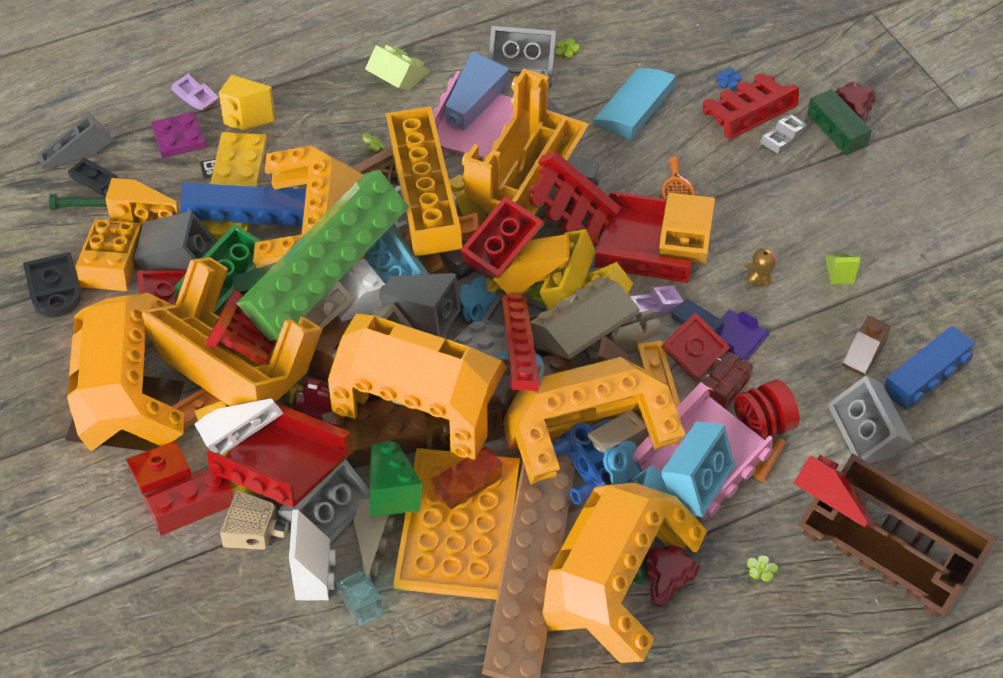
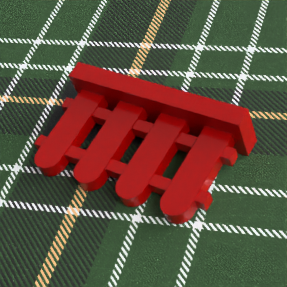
M757 74L754 76V84L752 85L747 82L738 83L736 93L729 90L722 91L720 93V101L718 102L714 99H705L703 101V114L706 116L710 114L717 119L719 126L724 125V136L731 140L799 106V87L795 84L782 87L775 82L773 76L768 77L765 74ZM760 89L763 90L764 92L767 93V95L763 94V93H762L761 91H759V90H760ZM744 97L745 99H747V100L750 101L751 103L748 104L746 101H744V100L741 99V98ZM725 106H728L733 112H730Z
M556 151L541 155L538 161L541 165L538 172L541 175L536 185L530 186L528 190L531 193L529 197L530 205L537 208L545 204L548 207L546 218L549 221H557L560 218L564 220L562 226L564 233L586 229L594 246L598 245L600 241L597 238L602 226H607L609 222L606 218L617 215L621 207ZM553 185H555L557 190L551 200L548 195ZM571 199L574 203L569 213L564 210ZM587 212L590 217L584 227L581 223Z
M234 290L223 307L205 345L215 349L218 342L221 341L230 349L233 348L249 357V360L265 365L270 358L269 354L273 350L276 340L268 341L236 304L243 294Z

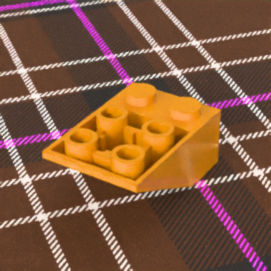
M111 179L105 198L111 221L141 223L143 226L144 222L179 214L177 201L136 180Z
M668 193L659 256L692 261L691 263L707 264L715 198Z
M94 220L76 263L80 287L118 291L128 290L135 267L134 255L141 232V223Z
M568 234L530 240L501 277H493V279L507 295L509 293L525 294L530 286L537 281L542 282L548 277L550 272L556 268L561 269L567 264L569 260Z

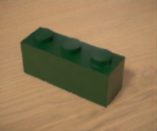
M832 89L810 98L807 111L809 118L821 128L824 134H827L837 148H840L845 155L868 146L872 130Z

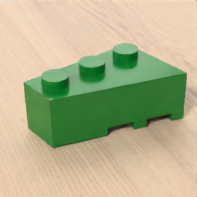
M384 441L372 444L369 470V517L420 511L423 483L397 441Z

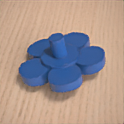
M733 68L726 69V74L724 72L717 74L718 85L721 88H726L728 85L731 89L736 88L738 82L742 80L741 73H735Z

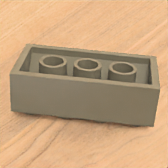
M605 277L596 278L586 287L576 290L572 296L559 301L556 306L540 313L537 318L530 321L536 348L571 359L601 339L602 336H606L638 315L640 309L618 282L606 279Z

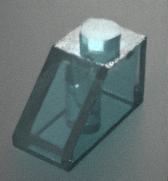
M357 570L335 580V586L357 626L383 615L381 597L367 575Z

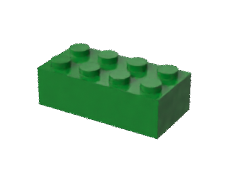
M236 224L202 257H211L228 268L213 312L218 316L233 292L234 276L257 269L253 262L255 242H261V240ZM185 276L175 286V303L177 302Z

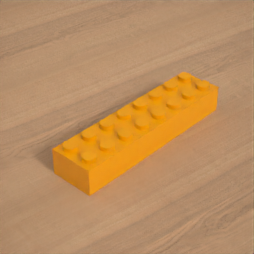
M431 106L386 113L388 134L401 196L409 206L405 211L414 257L461 249L460 223Z

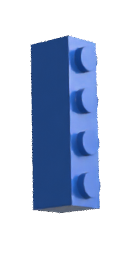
M950 326L887 377L884 386L886 392L893 401L905 410L913 404H919L928 391H935L944 378H951L960 365L965 366L970 362L973 357L972 350L975 342L954 326Z

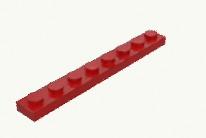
M519 293L502 294L501 309L511 389L538 392L540 381L526 296H522Z

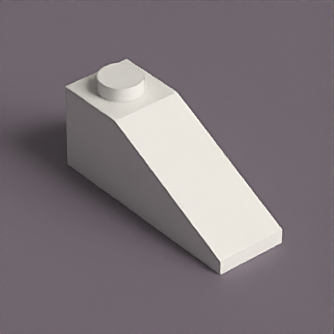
M271 398L216 409L196 422L195 426L206 446L211 451L222 455L284 413Z

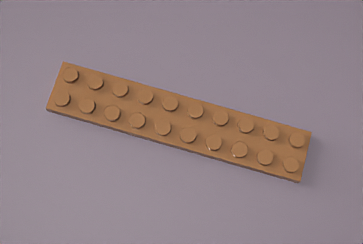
M567 453L556 457L560 470L556 471V478L540 480L534 484H530L524 463H522L482 674L493 678H540L548 626L543 616L548 572L562 548L570 503V490H572L576 468Z

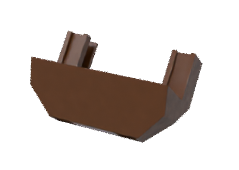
M852 453L842 472L864 506L870 501L889 512L882 525L875 522L874 529L866 528L814 497L798 526L804 529L802 534L815 542L828 540L836 543V550L848 557L851 554L861 559L859 564L872 572L875 568L884 573L882 578L894 586L900 583L907 587L906 593L924 603L923 609L936 617L951 615L982 569L997 539ZM936 541L952 550L945 564L928 554Z

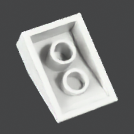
M293 510L289 561L295 599L329 600V590H334L335 576L334 573H330L331 566L336 565V550H331L330 539L299 510Z

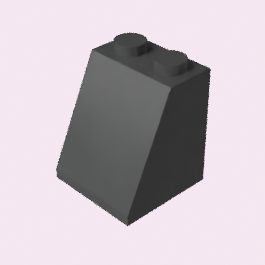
M191 210L144 222L134 260L144 271L186 270L187 272L190 260L201 259L216 244V240Z
M453 273L391 276L379 291V299H381L382 306L395 304L413 329L443 338L461 311L456 274Z

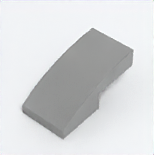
M789 114L777 122L775 129L763 135L760 143L779 154L789 147L807 129L808 125Z

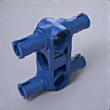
M608 418L593 425L577 423L571 430L563 433L560 439L552 442L556 457L567 453L585 481V484L570 490V497L577 505L588 500L594 487L612 485L610 473L607 472L603 463L605 453L598 451L593 445L594 442L587 437L590 432L610 421ZM636 462V464H637V466H638V468H639V470H640V472H641V468H640L639 464Z

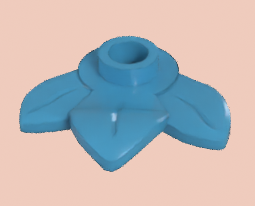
M483 275L475 278L470 285L463 283L459 292V300L463 306V317L470 323L481 321L498 296L496 293H487L486 277Z
M622 441L617 447L607 449L604 454V467L610 473L612 485L628 483V479L640 473L636 462L632 458L637 447L632 441Z

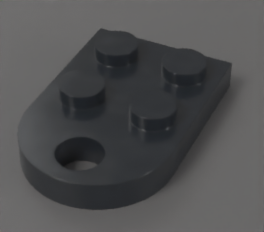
M71 252L23 263L32 305L39 314L46 317H61L76 309L81 301V291ZM56 302H63L59 307L52 306Z

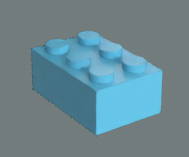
M696 421L661 471L668 494L676 496L693 516H704L736 466L725 425Z

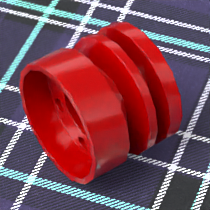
M774 379L760 385L758 389L752 388L735 396L734 410L736 418L764 440L769 436L773 438L776 434L782 435L799 426L800 414L797 402L788 386L779 379Z

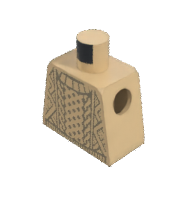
M236 490L220 531L223 547L264 550L267 548L271 536L286 537L289 524L288 522L277 520L276 506L273 503Z

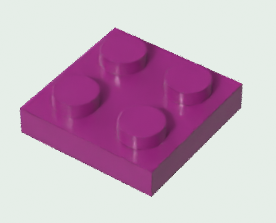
M195 112L151 121L162 158L206 148Z

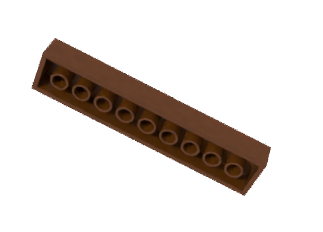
M555 354L541 358L543 365H545L543 377L572 370L567 358ZM495 390L488 404L499 402L501 405V429H504L503 421L506 412L519 390ZM385 399L357 405L358 416L356 419L347 416L343 417L335 412L321 414L322 421L350 432L353 453L346 460L352 468L370 464L372 444L384 441H397L405 455L416 452L417 448L425 449L424 420L435 417L430 413L411 409L404 405L395 404L392 400L388 401Z

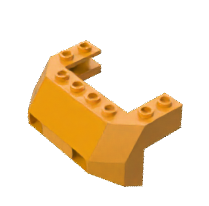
M523 68L519 76L514 77L511 86L514 90L511 101L513 117L508 124L504 125L500 138L495 139L491 152L484 156L483 161H479V145L474 144L471 150L463 156L462 165H464L462 181L464 182V192L489 215L505 196L535 215L539 207L534 208L530 205L529 197L531 193L528 190L530 186L536 185L541 175L538 172L541 166L538 163L541 155L556 151L565 160H568L589 123L547 110L549 76Z
M312 145L267 153L265 172L266 174L273 173L272 185L274 189L307 184L302 234L255 242L253 262L256 267L260 268L278 262L363 174Z
M211 257L190 260L176 304L142 310L144 329L165 363L229 406L271 398L274 402L279 400L306 374L322 328L305 317H300L298 323L292 319L285 320L274 352L271 351L269 354L270 358L265 365L249 360V357L233 348L230 349L221 341L218 342L215 349L210 348L205 343L219 317L213 312L228 268Z
M148 292L107 298L83 308L74 316L67 399L77 434L90 452L121 429L160 446L173 442L183 434L184 412L142 394L145 335H147L144 329L142 310L172 305Z
M356 313L341 338L328 378L332 412L340 416L356 419L358 416L356 401L365 404L369 393L385 400L404 404L408 408L418 409L430 413L432 416L450 420L451 452L459 457L475 460L487 438V404L508 366L503 361L471 347L373 315Z
M622 357L544 376L538 392L518 391L503 421L508 449L519 448L530 484L548 478H556V471H559L560 467L551 439L561 437L563 433L571 430L577 423L593 425L605 418L611 421L630 409H640L654 451L666 446L680 444L685 437V432L669 387L654 374Z
M637 483L594 487L548 572L543 606V616L548 626V631L587 628L620 663L644 661L655 638L621 603L655 536L666 547L676 545L684 549L687 545L693 552H697L707 530L674 495Z

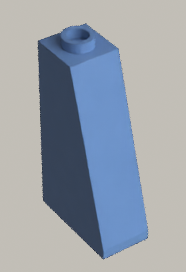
M473 51L446 104V122L465 130L509 85V68Z

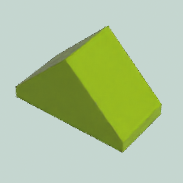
M849 253L825 254L830 283L854 284L860 265V257Z

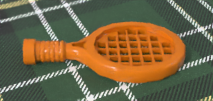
M671 157L669 159L672 176L661 187V199H667L668 195L666 194L668 193L695 195L693 185L679 175L680 163L678 157Z

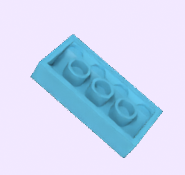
M651 68L636 69L593 119V123L632 140L673 91L676 75Z
M395 223L364 255V259L385 284L391 276L429 274L418 257H414L412 248Z

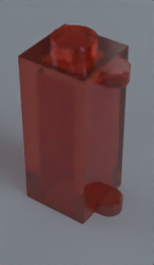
M487 446L482 447L476 459L467 457L431 478V482L435 487V496L441 503L445 502L450 509L455 508L502 479V462Z

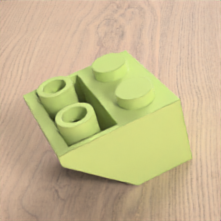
M376 45L365 68L392 85L408 91L430 72L429 69L423 66V61L415 57L411 58L407 56L408 53L388 45H385L384 48Z

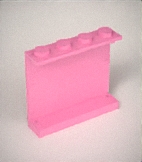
M457 71L454 78H450L446 93H442L438 108L435 107L433 110L441 149L464 155L471 150L474 144L479 145V159L483 160L484 156L491 152L495 139L500 138L504 125L508 124L513 117L512 97L499 94L465 130L452 126L446 122V104L460 77V71Z
M700 382L676 407L685 436L696 421L725 425L736 465L704 516L698 517L704 521L708 516L713 517L721 507L720 503L726 497L729 499L738 490L737 485L743 479L748 480L756 470L755 466L761 460L764 462L770 457L773 451V438L771 436L766 440L761 438L710 398L709 388ZM648 436L636 448L632 458L639 464L641 471H644L651 465L662 471L680 444L666 446L654 451L650 436Z

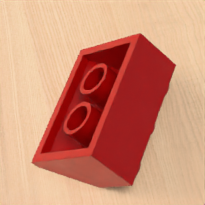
M505 196L461 248L463 262L482 275L500 278L543 226L544 221Z
M209 466L192 472V475L142 494L161 536L229 508L234 498L229 481L211 473Z

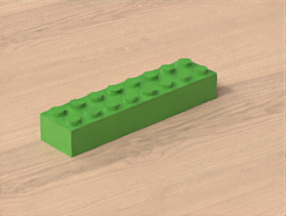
M380 170L365 173L236 304L268 341L278 340L284 321L292 319L298 323L300 317H304L409 206Z

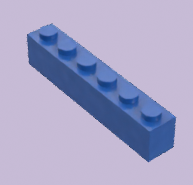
M182 182L180 213L192 210L201 221L303 226L306 190Z

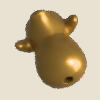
M758 249L752 256V263H744V266L750 269L746 278L748 284L758 287H768L770 285L771 273L774 271L777 261L775 254L770 249Z

